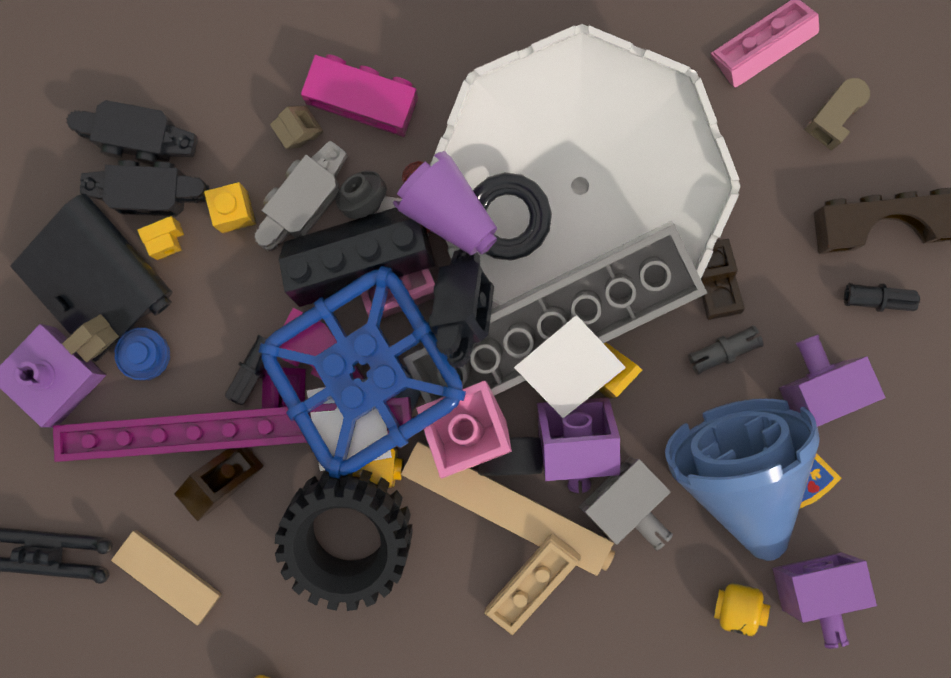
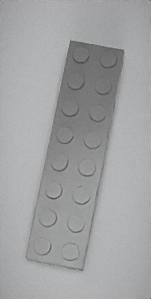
M670 221L492 309L489 335L483 341L473 343L470 361L464 367H457L456 371L460 376L463 389L482 381H487L495 396L526 381L514 367L576 315L602 343H605L707 294V291L675 225ZM423 344L409 350L403 357L413 379L448 387ZM420 391L426 404L444 397Z

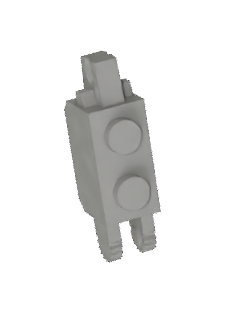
M329 141L311 158L305 155L301 161L297 159L290 165L285 174L287 179L279 189L277 187L273 188L263 201L265 206L261 211L266 215V218L259 225L257 232L254 233L255 242L259 246H262L267 251H272L289 234L294 238H298L309 233L335 200L339 191V183L336 180V176L348 157L343 149Z

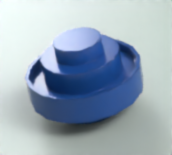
M134 328L127 331L118 340L115 347V362L118 369L125 376L134 380H151L158 377L166 369L170 360V348L166 339L159 332L148 328Z

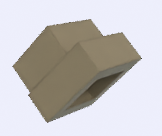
M287 106L270 124L285 149L301 148L306 142L315 140L324 132L307 106Z
M100 314L81 325L62 345L71 355L77 352L87 363L100 355L119 336Z

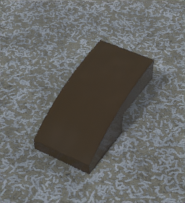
M729 238L715 242L713 254L701 278L707 294L703 295L702 299L708 320L741 314L745 309L736 279L738 269Z

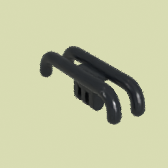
M0 528V542L24 544V546L14 548L10 558L0 557V572L90 579L98 584L106 582L110 576L108 569L101 566L61 562L63 548L94 550L100 554L109 553L113 543L108 538Z

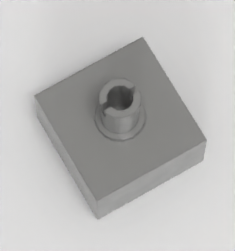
M629 457L620 465V475L609 476L578 506L616 545L634 528L642 534L656 551L665 544L655 535V532L667 542L673 536V533L669 532L651 513L671 491L637 458Z

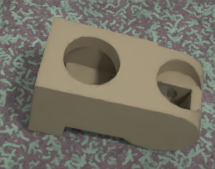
M859 78L847 79L831 94L804 130L832 151L850 133L842 125L850 115H853L868 102L870 98L869 86Z

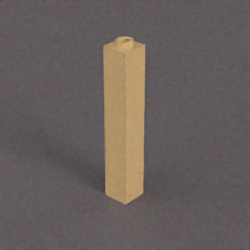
M420 441L415 445L401 473L402 476L538 546H541L553 533L581 555L580 562L576 566L598 576L601 569L606 571L614 558L615 551L611 549L614 543L610 539L488 476H480L478 471L472 468L441 479L430 447Z

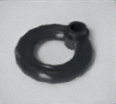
M504 172L487 177L474 188V193L486 211L491 202L497 197L513 195L524 201L530 214L529 224L522 234L511 239L501 238L494 234L497 241L485 254L494 259L512 261L529 256L543 244L550 231L552 212L547 195L536 182L522 174Z

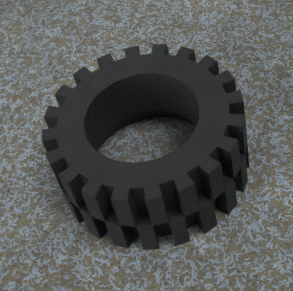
M362 470L360 477H354L353 473L337 479L330 477L329 472L324 471L319 481L316 476H313L307 480L303 489L299 488L279 523L280 527L275 534L274 544H279L275 552L276 562L285 561L280 573L285 581L294 577L296 580L292 589L298 595L304 590L310 592L308 602L316 606L319 599L322 598L328 600L327 609L337 611L340 602H346L347 611L357 610L362 599L366 607H369L376 603L379 593L385 598L392 591L393 583L398 584L402 576L413 534V524H409L411 514L408 506L400 509L403 497L398 490L391 495L387 493L390 484L382 477L378 484L370 481L372 472ZM333 508L357 510L374 523L380 535L381 546L373 554L360 560L336 558L326 552L317 541L313 527L314 519L321 513Z

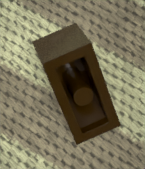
M248 447L226 449L190 474L174 495L198 522L226 501L257 474L264 465Z

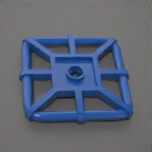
M381 266L379 270L376 269L364 274L327 299L321 297L314 302L315 306L273 332L266 339L265 343H260L258 352L262 353L261 359L264 368L289 409L286 414L290 421L295 420L320 465L329 472L330 477L337 479L356 472L396 446L401 448L408 444L410 437L449 414L458 406L460 400L464 401L466 391H463V384L459 374L447 361V354H441L436 347L437 339L430 329L429 322H426L402 280L389 267ZM376 285L367 324L347 336L333 312ZM389 289L414 329L410 335L390 346L380 329ZM321 319L325 320L337 343L317 356L279 348L283 343ZM422 342L448 387L409 378L397 357ZM277 357L313 365L326 388L301 402L280 366ZM358 363L363 366L367 364L370 366V370L366 373L368 379L364 382L360 378L354 379L353 377L355 365ZM407 388L445 397L401 426L387 404L388 400ZM331 398H333L344 417L334 457L308 414ZM376 408L388 427L389 433L347 459L356 420Z

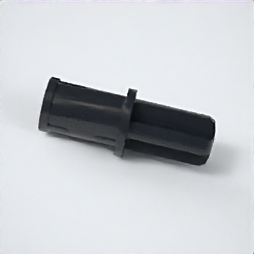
M848 283L844 291L845 306L875 308L877 312H883L884 309L916 311L920 303V295H918L916 290L887 288V285L882 283L878 287Z
M260 335L256 337L257 339L243 363L239 361L238 365L241 367L225 393V397L235 404H245L259 377L263 378L265 376L262 373L264 370L261 359L262 353H259L258 350L260 343L264 344L266 339Z

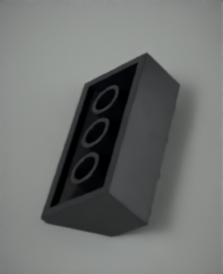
M396 207L285 241L278 259L285 293L299 307L312 304L321 297L327 299L364 274L376 269L379 270L381 266L391 268L392 272L398 277L436 266L426 228L399 212Z

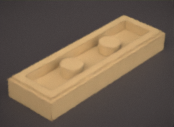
M134 530L111 560L197 626L203 621L222 595L138 530Z
M552 533L487 605L484 614L513 635L580 562L581 555Z

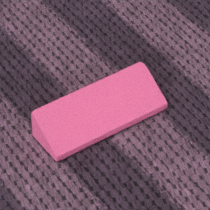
M790 0L711 52V57L729 83L736 88L817 35L819 32L818 14L801 0Z

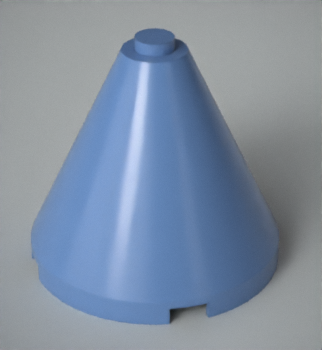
M751 399L725 404L702 413L705 422L692 429H689L687 423L683 424L670 437L666 445L665 456L671 475L753 556L771 561L779 558L788 548L820 438L816 420L805 407H801V413L790 410L786 400Z

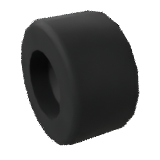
M510 437L512 452L479 464L478 474L480 476L541 474L543 472L541 438Z

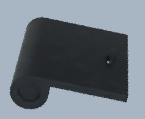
M87 194L78 195L66 203L10 265L70 335L81 325L100 314L107 320L110 327L119 337L100 355L93 358L94 362L99 361L142 316L151 312L156 316L172 303L169 299L173 293L172 290Z

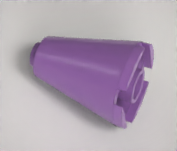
M445 151L438 152L434 156L439 161L432 166L426 161L420 165L399 189L397 195L402 200L394 201L393 205L402 214L466 253L473 255L478 251L483 255L497 241V238L494 236L497 227L452 157Z

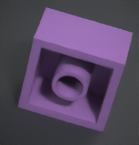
M39 324L0 365V389L40 427H53L60 425L105 378L106 374L91 360L86 363L77 352L71 355L62 345L67 337L56 327Z
M818 334L796 343L809 370V373L806 374L807 376L779 387L783 399L788 401L790 410L801 413L800 408L805 407L814 416L817 427L886 398L867 356L830 364Z
M609 397L587 399L564 418L548 402L537 403L538 436L541 438L545 481L568 479V489L571 492L579 493L578 481L580 480L582 482V493L591 488L590 478L620 475V436Z
M837 553L772 568L782 611L802 623L819 619L825 648H839L838 643L842 647L849 645L841 614L877 606L866 560L845 553Z

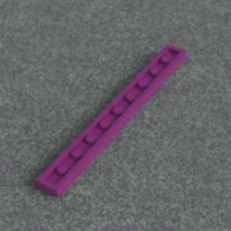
M410 397L391 398L387 401L400 426L412 419ZM336 403L322 404L311 412L334 411L337 405ZM287 407L53 426L54 462L307 443L295 420L290 421L286 414L289 410Z

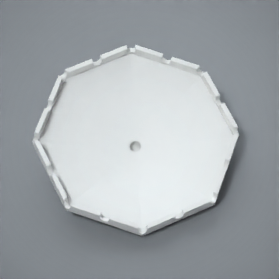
M583 24L574 25L535 42L528 48L512 52L468 73L447 121L446 131L435 151V154L445 151L452 157L472 190L487 177L506 172L522 174L540 186L548 197L552 212L550 231L543 244L527 257L509 261L494 259L485 253L481 255L478 252L480 255V266L489 281L494 285L492 309L670 221L675 225L701 279L713 254L715 242L722 234L739 196L738 192L741 187L739 184L740 179L725 140L719 132L717 119L697 72L689 66L650 50L641 49L634 46L631 42ZM433 156L430 166L439 161L435 156ZM503 195L497 197L487 209V213L497 227L495 235L501 238L511 239L518 237L526 230L529 224L530 214L528 207L522 199L516 196ZM446 240L448 252L452 260L454 251L460 248Z

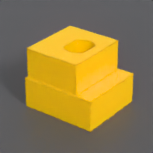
M172 216L138 229L140 238L149 256L156 260L182 250L177 237L184 235L179 221Z

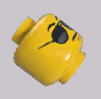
M731 583L726 587L725 591L719 589L714 618L720 619V626L726 631L753 636L757 633L759 625L767 627L770 605L763 603L764 596L761 590Z

